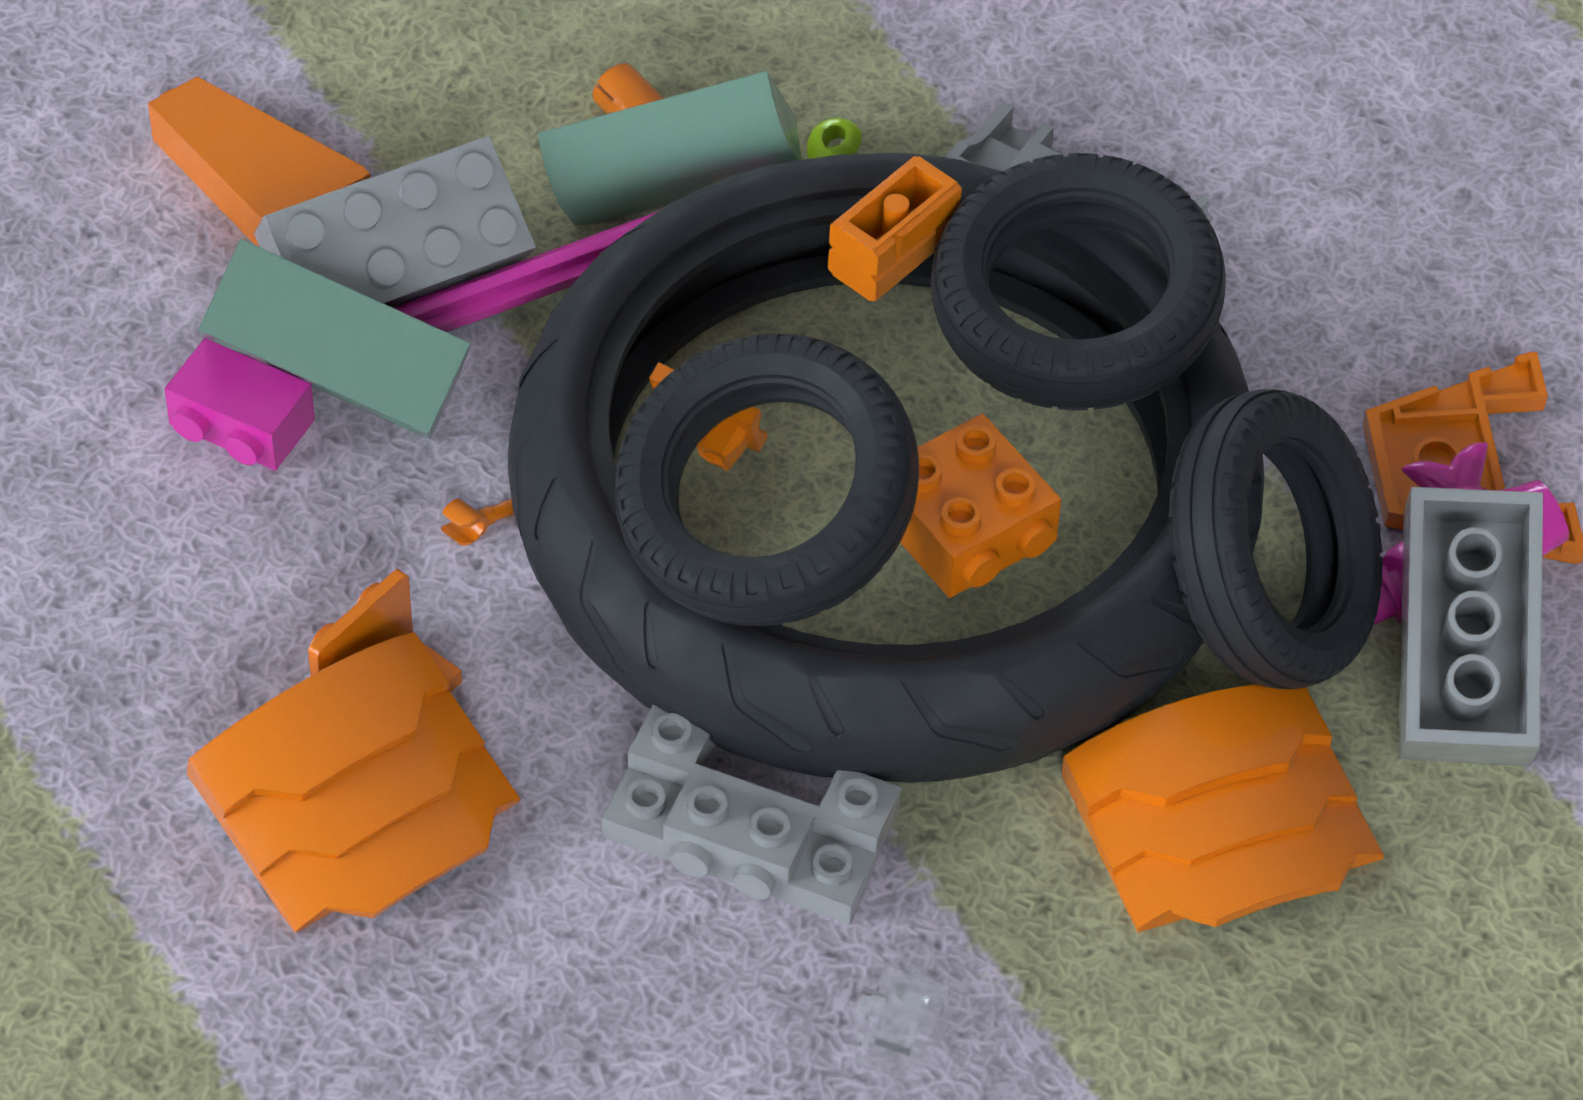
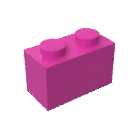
M206 338L202 340L164 388L169 425H172L178 434L192 442H200L204 439L225 448L235 460L245 465H254L257 462L276 471L315 421L311 383Z

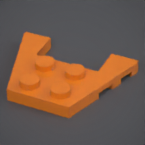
M1527 352L1516 356L1512 365L1492 371L1488 366L1468 374L1467 381L1439 390L1435 385L1366 410L1362 425L1384 526L1403 530L1404 507L1411 487H1419L1402 472V467L1419 461H1431L1450 466L1454 457L1462 449L1474 443L1485 442L1488 444L1480 485L1487 490L1505 489L1488 414L1544 411L1548 393L1537 352ZM1575 502L1558 503L1568 526L1569 540L1542 558L1570 564L1582 563L1583 535Z

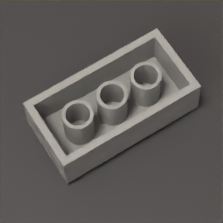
M490 136L265 215L254 233L260 248L390 307L405 304L526 260L536 248Z
M1411 487L1404 507L1399 759L1531 766L1540 749L1543 493Z

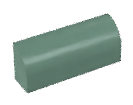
M768 71L538 133L542 158L551 187L558 203L574 226L595 224L670 204L729 176L775 163L802 160L796 117Z
M240 239L198 328V331L206 339L307 381L316 389L427 439H431L470 348V343L243 239Z

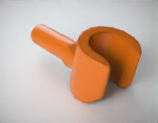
M456 498L443 509V515L451 522L444 525L441 531L462 546L470 545L486 532L489 525L514 514L512 498L493 506L483 507L478 511L461 498Z

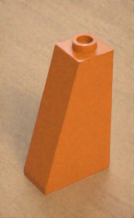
M198 76L174 89L165 91L159 97L148 102L153 141L258 247L259 245L254 233L265 215L371 178L370 172L364 166Z

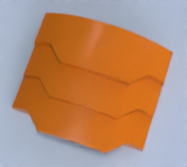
M415 632L400 635L368 647L304 679L237 721L188 759L187 776L282 917L295 933L333 911L353 916L375 918L433 880L485 853L488 848L494 817L521 800L484 747L485 741L450 693L451 683Z
M1248 685L1193 696L1122 722L1064 755L1061 773L1063 780L1137 933L1185 918L1216 928L1234 919L1280 903L1320 893L1338 891L1350 869L1384 858L1380 846L1357 805L1358 797L1330 746L1332 735L1306 687L1275 689L1261 685Z

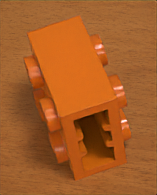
M983 413L917 447L919 456L917 498L911 520L900 543L949 599L970 587L978 588L986 585L996 577L999 571L1025 557L1034 558L1041 555L1057 540L1062 499Z

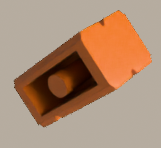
M920 156L912 157L830 224L829 244L832 248L829 250L828 270L834 277L867 300L876 302L935 252V247L938 245L946 224L961 204L962 188L956 180Z

